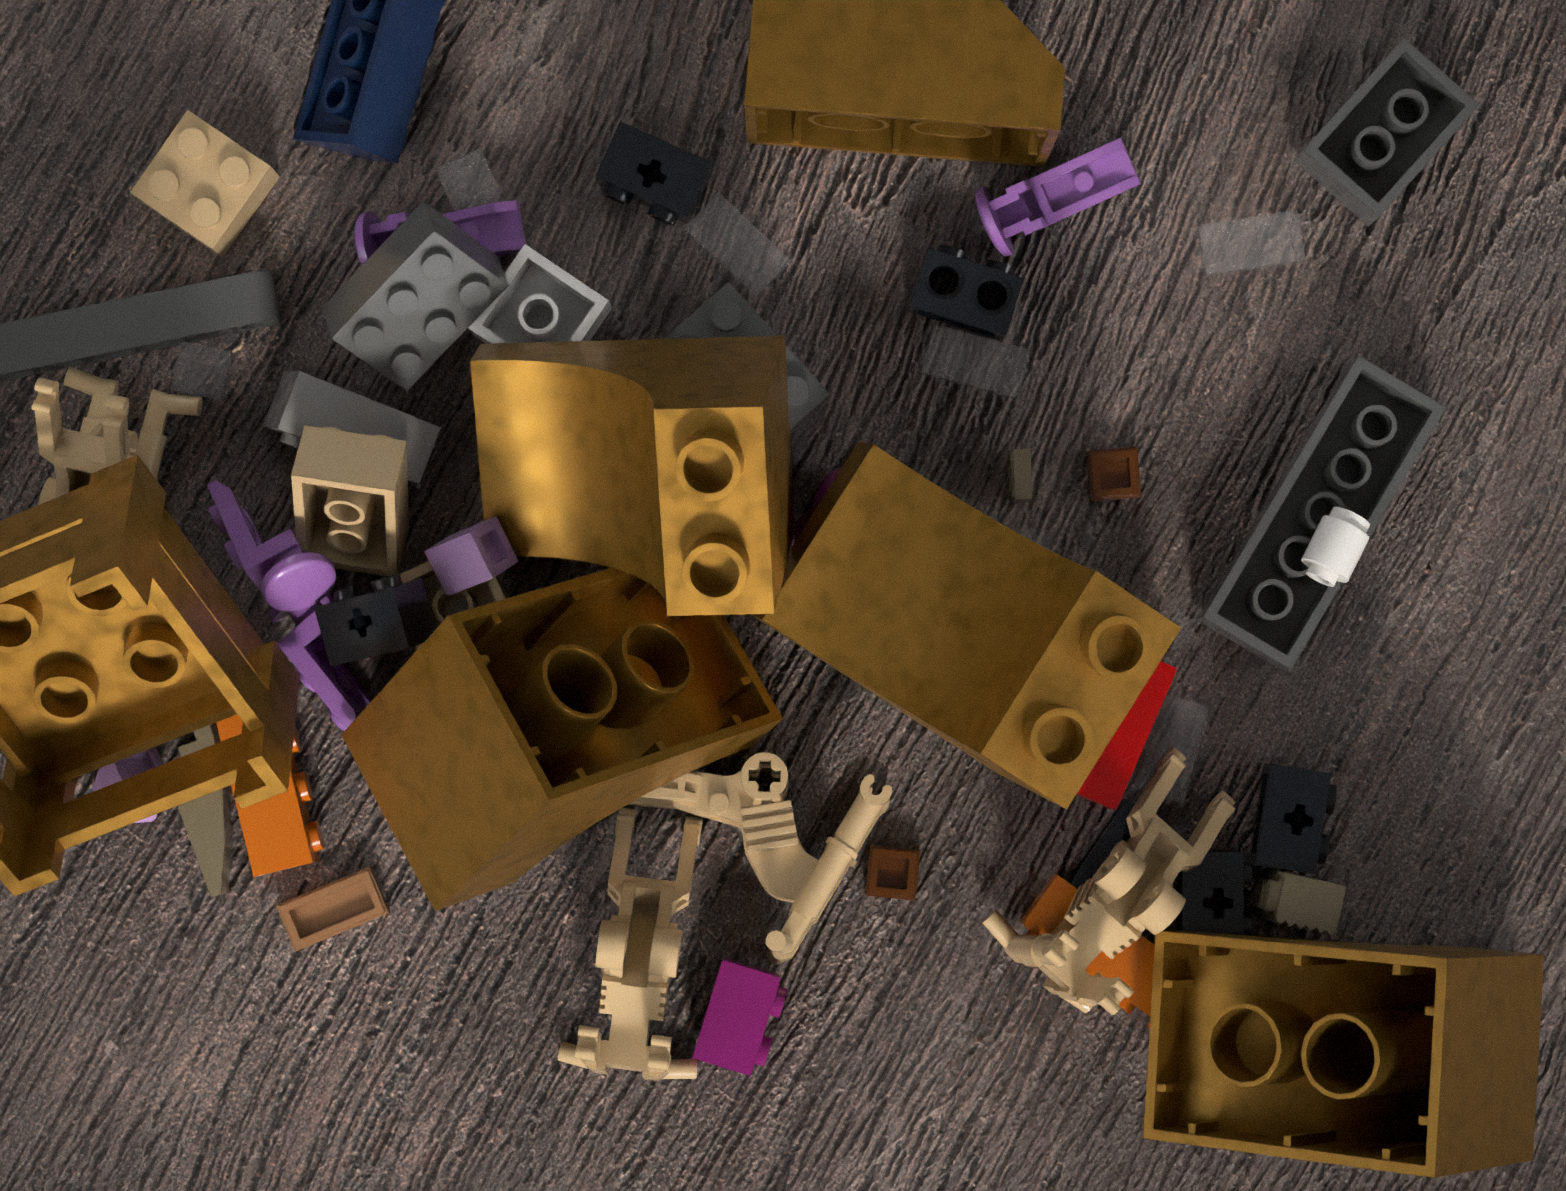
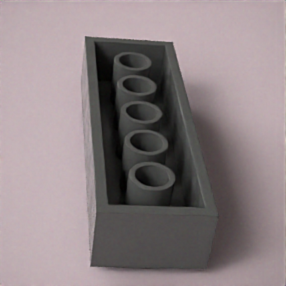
M1361 356L1351 360L1326 399L1196 620L1279 670H1291L1343 583L1336 581L1334 587H1330L1313 580L1306 574L1309 567L1301 561L1324 515L1329 516L1333 507H1341L1352 511L1370 523L1366 533L1370 538L1446 407Z

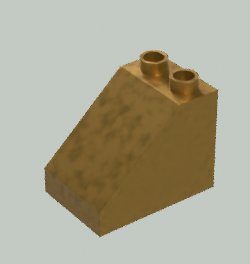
M753 0L744 103L747 143L1044 167L1061 128L1065 67L1001 0Z

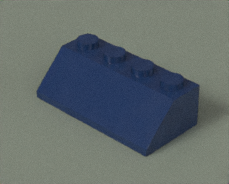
M332 0L293 139L369 161L398 163L401 151L407 141V129L414 104L420 95V83L426 61L433 48V36L440 11L446 0Z

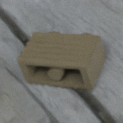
M1271 869L1269 878H1261L1259 882L1255 907L1262 909L1261 914L1265 920L1279 925L1283 924L1298 929L1302 928L1307 931L1331 936L1337 932L1345 895V886Z

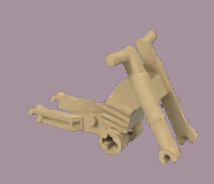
M69 366L63 385L92 396L88 415L83 417L81 429L78 432L65 428L62 429L59 382L39 377L34 387V390L38 391V395L32 404V410L35 411L39 455L54 465L56 479L49 477L46 480L38 505L88 485L92 473L137 454L157 480L167 440L163 433L168 414L200 416L203 405L202 397L168 394L152 389L138 439L135 431L128 430L129 398L117 395L119 381L100 378Z
M1174 746L1161 757L1156 765V772L1126 818L1131 837L1127 842L1124 840L1120 841L1112 849L1110 856L1102 863L1092 879L1089 878L1085 881L1084 885L1082 884L1078 887L1064 919L1052 934L1019 935L997 909L993 910L982 921V924L1016 963L1038 967L1048 976L1043 987L1052 994L1060 996L1084 1013L1089 1012L1093 1006L1100 1005L1108 1013L1115 1015L1121 1008L1119 1003L1125 997L1129 998L1133 994L1134 990L1119 977L1107 978L1103 977L1100 973L1092 976L1085 969L1102 951L1110 959H1113L1117 953L1119 954L1125 947H1129L1133 940H1138L1145 929L1156 935L1175 920L1186 902V899L1172 887L1179 872H1187L1201 864L1226 820L1235 811L1233 805L1236 801L1222 790L1209 803L1188 841L1184 840L1156 815L1157 810L1186 765L1183 763L1186 757Z
M765 752L755 754L745 762L739 772L730 776L698 771L689 772L627 805L681 810L742 829L745 855L762 887L775 899L793 903L789 909V917L781 931H771L766 937V945L769 948L767 950V958L772 964L778 965L795 955L811 926L815 925L849 867L856 865V858L860 848L879 816L884 814L889 807L892 787L885 785L882 787V792L879 795H873L872 786L875 778L871 774L867 775L862 780L860 792L834 836L826 839L825 843L827 845L819 860L804 850L797 836L791 800L784 801L788 793L787 767L775 754ZM760 772H771V779L774 782L770 785V792L759 791L758 783L755 781L759 780Z
M620 808L617 814L616 838L608 879V896L619 907L618 916L611 915V920L602 919L595 963L596 968L604 969L599 1013L612 1015L609 1041L601 1040L602 1033L599 1032L598 1027L579 1025L577 1045L562 1041L559 1048L558 1061L604 1075H608L609 1068L642 1072L644 1080L696 1079L697 1059H671L672 1037L652 1035L651 1046L647 1045L651 1020L663 1021L669 978H676L682 930L677 929L678 923H671V916L689 905L697 846L699 847L703 818L686 816L675 882L626 875L636 809Z

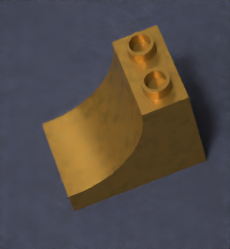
M785 336L480 344L470 360L483 516L484 521L497 516L516 556L577 560L611 567L632 574L648 582L660 592L666 602L667 616L775 613L795 530Z
M861 441L857 443L792 545L775 613L751 614L992 771L1065 809L1073 801L1181 629L1180 626L1096 570L1073 562L1020 535L937 486L876 445Z
M609 568L448 615L342 733V737L435 911L516 882L528 870L560 846L627 804L691 771L753 747L783 718L724 615L667 616L665 599L656 588L632 574Z
M1163 930L1155 935L1143 1138L1432 1178L1533 1161L1544 954L1458 946L1349 943L1189 930Z

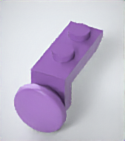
M1119 138L1033 178L1012 185L1005 189L1007 194L993 199L989 190L983 185L976 190L975 200L981 221L996 249L1006 257L1015 254L1011 236L1024 231L1025 235L1034 233L1136 187L1141 182L1122 138Z
M516 200L493 202L442 214L496 254L497 257L518 253L525 244L520 204ZM367 211L358 216L355 224V245L361 266L410 215L409 213L401 212L388 215L387 221L381 222L372 211Z
M216 480L207 485L215 502V505L208 508L220 532L222 534L228 532L231 539L224 543L229 557L238 570L244 568L247 575L271 607L280 611H298L315 605L327 596L336 580L335 568L330 558L320 553L303 551L291 528L263 543L250 514L240 507L232 490Z
M328 593L327 596L315 605L298 611H280L271 607L268 615L273 623L290 615L298 625L277 644L298 669L297 673L300 675V680L304 686L319 695L329 708V715L337 727L345 731L373 699L345 664L330 666L314 607L334 601L333 597Z

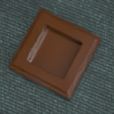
M1137 447L1090 450L1086 452L1090 502L1141 497Z
M870 845L865 895L915 901L921 850Z

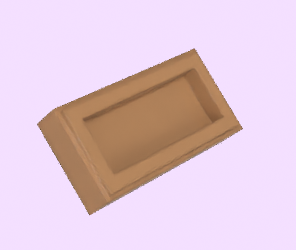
M372 866L276 905L295 952L390 913Z

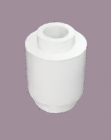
M1333 507L1329 516L1324 515L1301 559L1309 567L1306 574L1313 580L1330 587H1334L1336 581L1347 583L1369 540V536L1366 533L1370 523L1352 511L1341 507Z

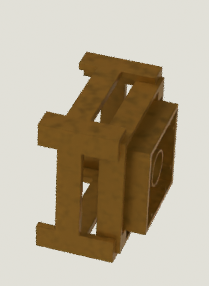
M138 454L92 473L88 485L0 521V750L7 758L3 779L0 778V880L14 897L59 880L65 849L232 784H235L234 800L241 809L288 791L300 675L275 641L264 644L164 508L166 492ZM238 714L243 721L242 733L74 799L77 777L231 716Z

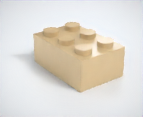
M304 425L291 474L296 538L302 550L327 556L333 562L334 568L382 576L399 574L409 532L407 441L393 439L386 435L371 436L345 432L335 427L319 428Z

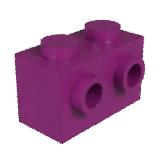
M723 957L692 1058L751 1076L755 1064L764 1067L773 1037L764 1035L769 1016L780 1017L788 990L779 986L781 974Z

